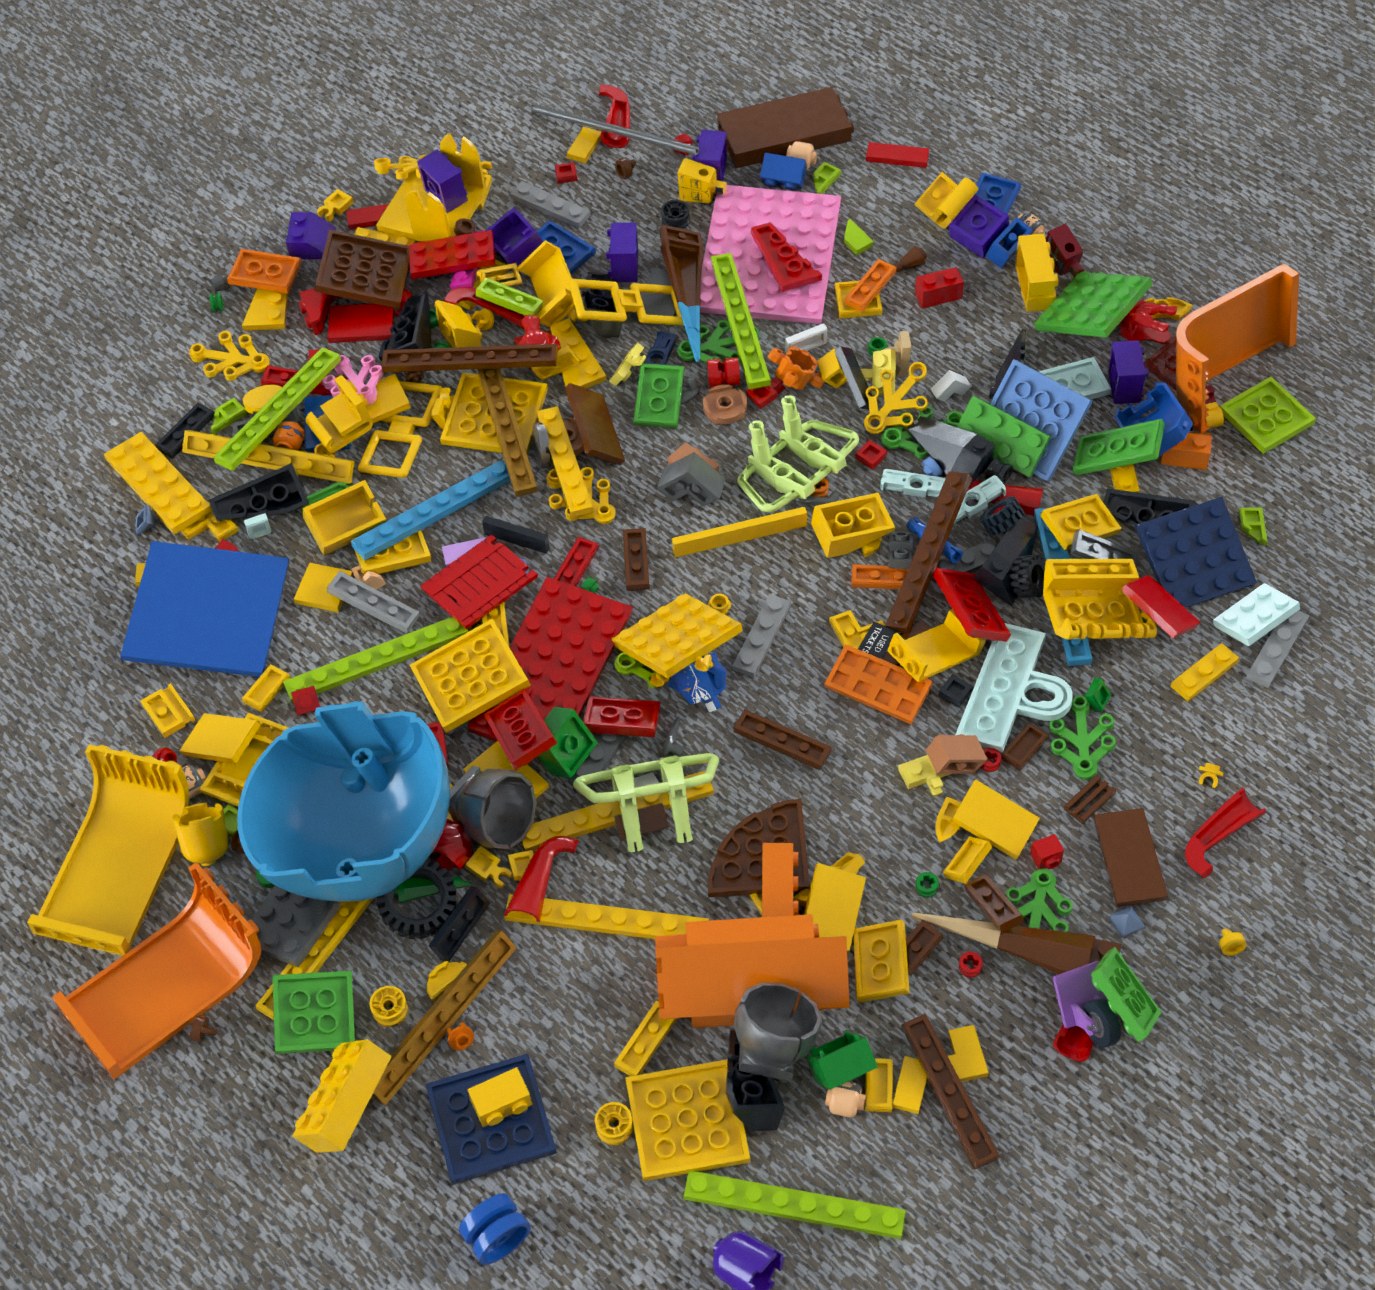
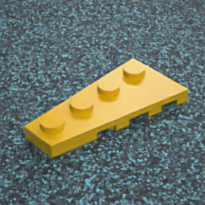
M257 289L243 321V331L286 329L288 294Z
M570 318L550 325L551 335L558 338L561 349L569 346L571 351H574L575 356H578L580 364L562 372L565 387L572 383L587 389L607 381L606 374Z

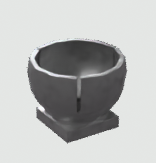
M472 766L450 789L448 812L454 822L462 823V827L468 837L470 836L475 842L488 848L509 849L521 842L534 822L537 802L532 783L523 774L515 770L486 769L482 772L479 767Z
M762 982L746 989L735 1011L734 1029L740 1042L739 1071L791 1081L794 1074V1062L808 1055L820 1032L822 1018L817 1004L802 992L797 1008L792 1016L799 997V989L783 983Z

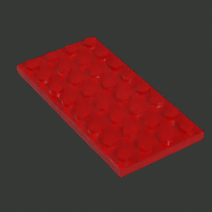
M546 577L509 647L531 684L525 690L543 719L547 717L554 707L574 709L578 716H581L589 696H591L615 648L612 638L624 630L633 612V606ZM497 705L472 718L468 725V732L497 742L495 734L483 715Z

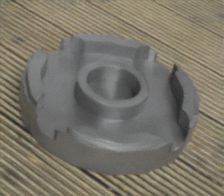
M542 422L534 423L532 433L537 464L540 468L548 467L550 455L547 453L549 447L547 430Z

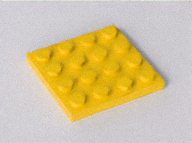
M462 372L440 438L441 445L502 453L479 375ZM503 378L528 456L533 439V424L538 423L536 411L542 410L548 386L547 383Z
M685 593L669 604L658 608L656 612L648 617L640 619L638 623L630 628L621 631L620 634L612 638V641L614 642V647L668 679L695 662L697 656L703 657L741 633L743 629L738 621Z
M493 619L410 664L414 675L446 733L508 699L523 688L531 686Z
M728 1059L625 1077L643 1182L688 1174L689 1171L700 1172L751 1162L744 1124L733 1114L726 1096Z

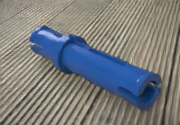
M913 517V520L911 518L908 520L906 527L915 533L920 540L926 524L917 517ZM947 541L942 555L952 563H956V560L960 561L963 552Z

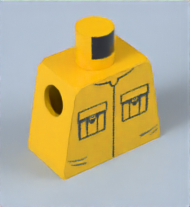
M684 158L677 172L680 200L710 203L715 193L725 194L727 182L717 180L714 167Z

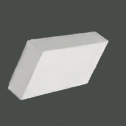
M823 323L785 338V353L789 347H797L808 351L826 344L827 327Z

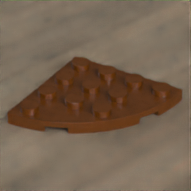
M801 798L774 803L770 808L757 814L754 812L728 833L718 847L717 854L710 868L708 898L742 896L755 893L762 894L763 843H793V852H798V867H793V876H798V891L793 892L810 889Z

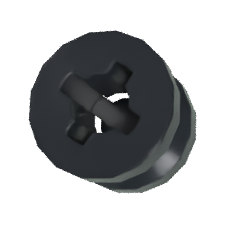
M996 457L988 466L986 477L989 479L992 476H997L1005 484L1012 474L1013 466L1002 463V460Z

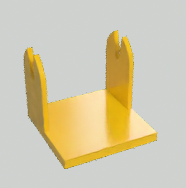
M451 133L445 135L440 142L441 153H445L448 156V160L455 167H459L462 170L461 176L464 188L467 191V202L446 213L443 203L430 191L427 193L424 190L422 179L417 178L415 170L408 173V178L401 184L376 224L377 230L420 242L457 236L454 232L457 220L463 218L470 220L487 192L480 156L472 142L463 136L461 143L462 153L457 151V146Z

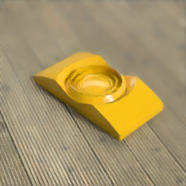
M247 713L244 719L257 720L261 726L237 764L216 762L200 787V792L238 806L244 784L253 766L266 748L278 736H282V732L289 727Z

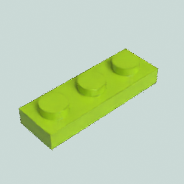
M485 278L476 289L477 297L524 316H536L543 307V300L489 278Z

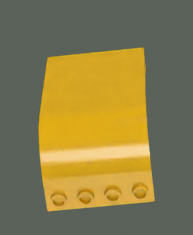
M89 744L85 754L92 767L94 779L89 809L39 914H31L27 924L33 934L123 956L129 952L179 842L173 822V815L178 814L179 816L183 814V808L188 807L189 788L181 765L174 761L164 762L152 756L143 757L134 755L126 750L117 751L104 745L95 746Z

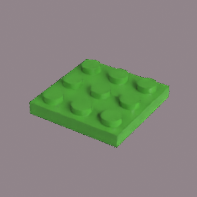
M1114 947L1106 952L1091 973L1092 982L1098 991L1105 994L1111 1010L1115 1014L1120 1015L1128 1034L1135 1036L1139 1042L1149 1035L1161 1014V1010Z
M352 971L273 975L275 1054L334 1051L341 1043L355 1041Z

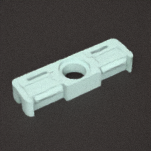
M884 469L880 489L882 491L884 489L898 492L904 491L903 494L924 498H926V495L938 498L946 478ZM919 482L923 486L921 488H913L910 484Z
M997 476L990 477L966 492L954 524L966 516L970 518L988 507L987 503L998 496L1006 495V487ZM976 499L978 504L970 507L966 505V501Z

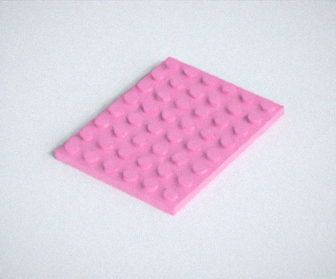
M727 185L724 195L717 193L702 264L700 313L727 315L712 268L711 256L732 253L751 318L822 324L841 196ZM771 222L786 237V241L791 246L794 245L804 259L807 258L811 262V267L815 271L819 270L821 272L822 280L782 292L751 235V227Z

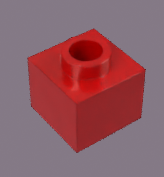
M1055 834L1032 842L1030 855L1038 869H1053L1062 862L1064 849Z

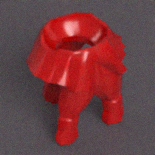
M1141 299L1119 323V335L1127 341L1142 342L1148 340L1162 345L1169 344L1171 334L1168 332L1169 323L1153 320L1151 315L1158 313L1175 315L1177 306L1160 305L1145 302L1144 299Z
M535 315L524 316L521 325L525 329V334L514 338L513 341L516 345L557 344L558 351L561 349V344L556 336L551 335L550 331L543 332L540 330L539 317Z
M450 819L446 820L441 837L433 852L440 854L436 862L440 864L441 869L445 867L447 871L454 868L461 870L473 854L471 840L462 827V823L454 822Z

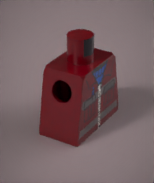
M1065 223L1048 231L1045 240L1050 243L1049 256L1054 259V270L1060 276L1070 272L1074 278L1078 273L1084 272L1083 267L1080 265L1083 249L1067 224Z

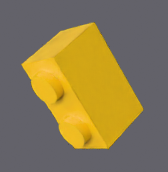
M517 1067L467 1089L482 1127L496 1125L503 1118L511 1114H520L532 1105L529 1091Z

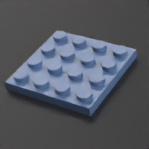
M1013 359L990 404L1052 436L1033 473L1049 482L1093 401Z

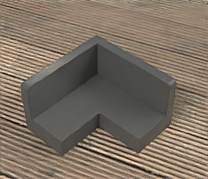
M693 452L666 466L663 469L657 488L671 500H676L686 494H690L699 503L706 506L720 499L725 477Z

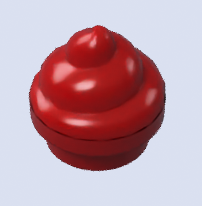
M681 134L674 139L677 142L693 145L691 137H688L687 134ZM675 150L677 153H681L682 155H687V156H689V154H690V153H686V152H682V151Z
M160 748L152 755V757L160 761H174L177 763L175 752L169 748Z

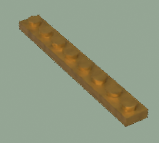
M477 369L515 497L538 492L501 369Z
M495 930L391 1054L392 1057L372 1094L381 1105H387L447 1033V1029L452 1027L516 950L517 947L502 930Z

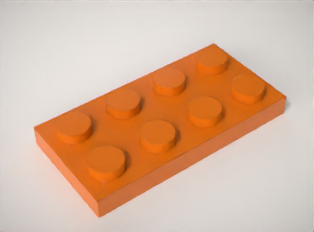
M845 644L824 685L829 690L912 725L933 683L930 679L917 682L904 668Z

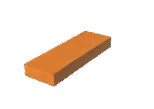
M878 259L846 296L844 304L863 312L896 273V267Z
M852 564L851 587L900 589L908 569L889 568V566Z

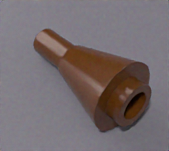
M914 246L899 262L893 265L896 267V273L902 269L924 265L925 259H927L926 253L921 247Z

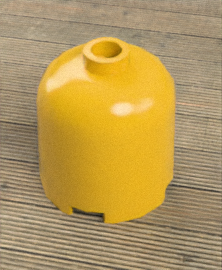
M199 803L183 808V814L179 816L178 814L173 815L180 849L188 861L197 862L202 866H209L216 863V860L226 853L228 849V835L223 806L216 803L215 807H207V803Z

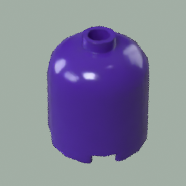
M735 1231L724 1239L720 1238L713 1248L715 1253L713 1257L715 1275L734 1290H770L775 1283L770 1280L775 1270L781 1271L783 1267L784 1255L744 1231Z

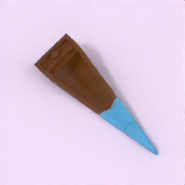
M661 225L659 229L662 244L660 249L695 361L698 362L700 359V290L704 248L701 233Z

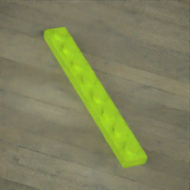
M732 253L711 256L712 268L748 388L754 389L771 386L770 376Z
M322 347L214 456L215 463L234 471L341 362L340 354Z
M453 617L290 678L283 681L293 704L291 695L293 691L314 686L316 694L322 693L442 647L469 631Z
M689 1171L684 1191V1200L890 1238H902L905 1209L696 1171Z

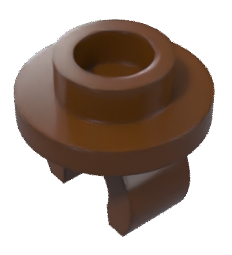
M425 371L404 372L408 376L406 382H420L424 378L423 374Z

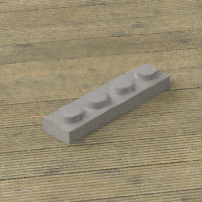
M523 181L510 193L511 199L577 228H580L591 216L590 210Z
M341 571L338 572L327 587V593L405 633L409 632L419 618V611Z
M771 594L768 595L732 665L733 671L755 678L791 607V601Z
M1297 611L1273 629L1250 668L1247 679L1266 688L1270 687L1307 623L1309 615Z

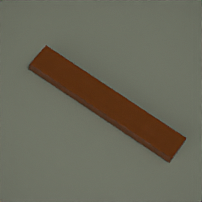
M923 1014L903 1023L901 1028L974 1169L976 1170L998 1160L1000 1156L927 1015Z

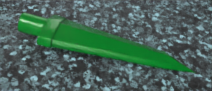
M452 877L456 889L474 885L459 877ZM411 878L397 887L394 896H399V903H404L440 892L435 884L427 879Z

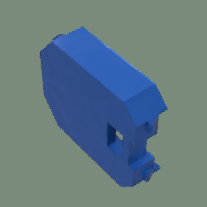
M1165 382L1154 383L1156 387L1146 393L1148 398L1134 407L1132 404L1122 410L1118 407L1114 415L1120 428L1162 419L1165 427L1159 456L1184 440L1193 425V422ZM1153 407L1156 408L1155 411H1153L1143 419L1140 417Z

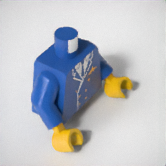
M714 651L703 657L697 656L695 662L668 679L659 673H652L650 683L656 687L665 685L675 689L686 698L689 704L703 701L708 711L712 712L722 706L717 695L726 688V668L719 664Z

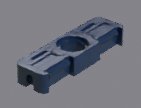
M658 331L653 347H650L644 363L666 365L676 344L675 334ZM653 358L662 359L659 363H653L651 360Z

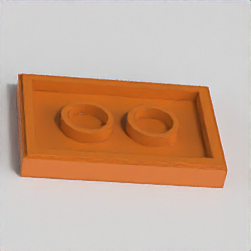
M241 249L227 281L231 285L288 294L302 264L301 258Z

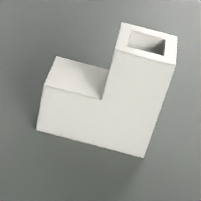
M949 370L931 388V391L936 399L946 401L953 393L964 395L972 386L965 376Z

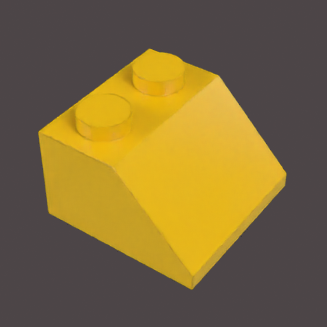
M440 300L435 301L439 330L452 348L481 347L480 339L483 338L482 333L478 327H474L468 313L465 314L460 306Z

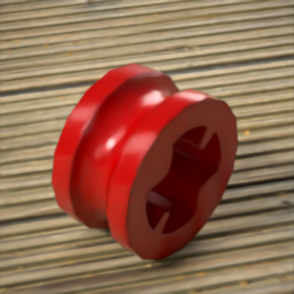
M994 748L984 749L986 757L989 759L994 758V763L986 761L980 768L986 772L998 770L1001 763L1000 752Z
M965 952L959 960V971L965 977L972 978L978 976L982 970V958L975 952ZM968 960L973 961L974 969H969L967 965Z

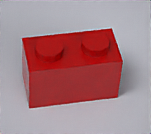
M957 267L917 276L915 295L922 309L960 300L963 298L964 281Z

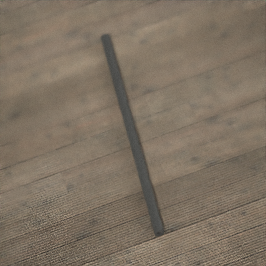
M537 104L533 106V112L694 155L699 153V147Z

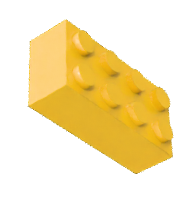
M368 1039L341 1043L336 1047L329 1067L321 1074V1082L317 1090L308 1099L309 1105L306 1111L295 1124L296 1130L292 1137L316 1153L344 1151L392 1057Z

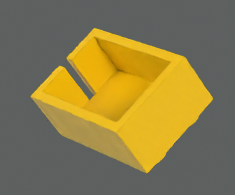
M1044 234L1018 236L1015 267L1026 312L1046 310L1056 299L1055 287L1058 286V275L1053 272L1054 259L1049 256L1050 243L1046 242Z
M366 480L303 508V518L323 556L351 544L352 538L359 537L386 522L377 501L374 502V495Z

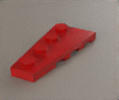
M771 222L751 227V235L782 292L822 280L821 272L819 270L815 271L811 267V262L807 258L804 259L798 253V249L794 245L791 246L786 241V237Z

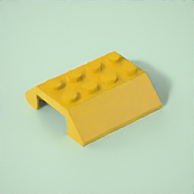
M1047 559L1045 562L1043 597L1055 634L1064 639H1085L1086 636L1092 639L1129 638L1130 636L1134 638H1155L1157 634L1155 622L1149 618L1144 623L1138 606L1122 592L1126 584L1139 579L1133 559Z

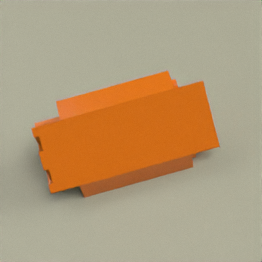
M812 914L686 922V934L655 936L660 1019L691 1017L692 1028L734 1025L735 1011L746 989L761 982L783 983L800 990L792 1016L797 1008L802 992L817 1004L819 1011H823V1009L850 1008L846 936L819 938L818 924H813Z

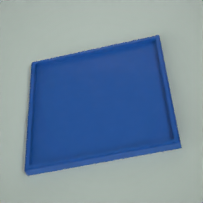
M152 541L121 651V660L260 677L266 666L289 567V558Z

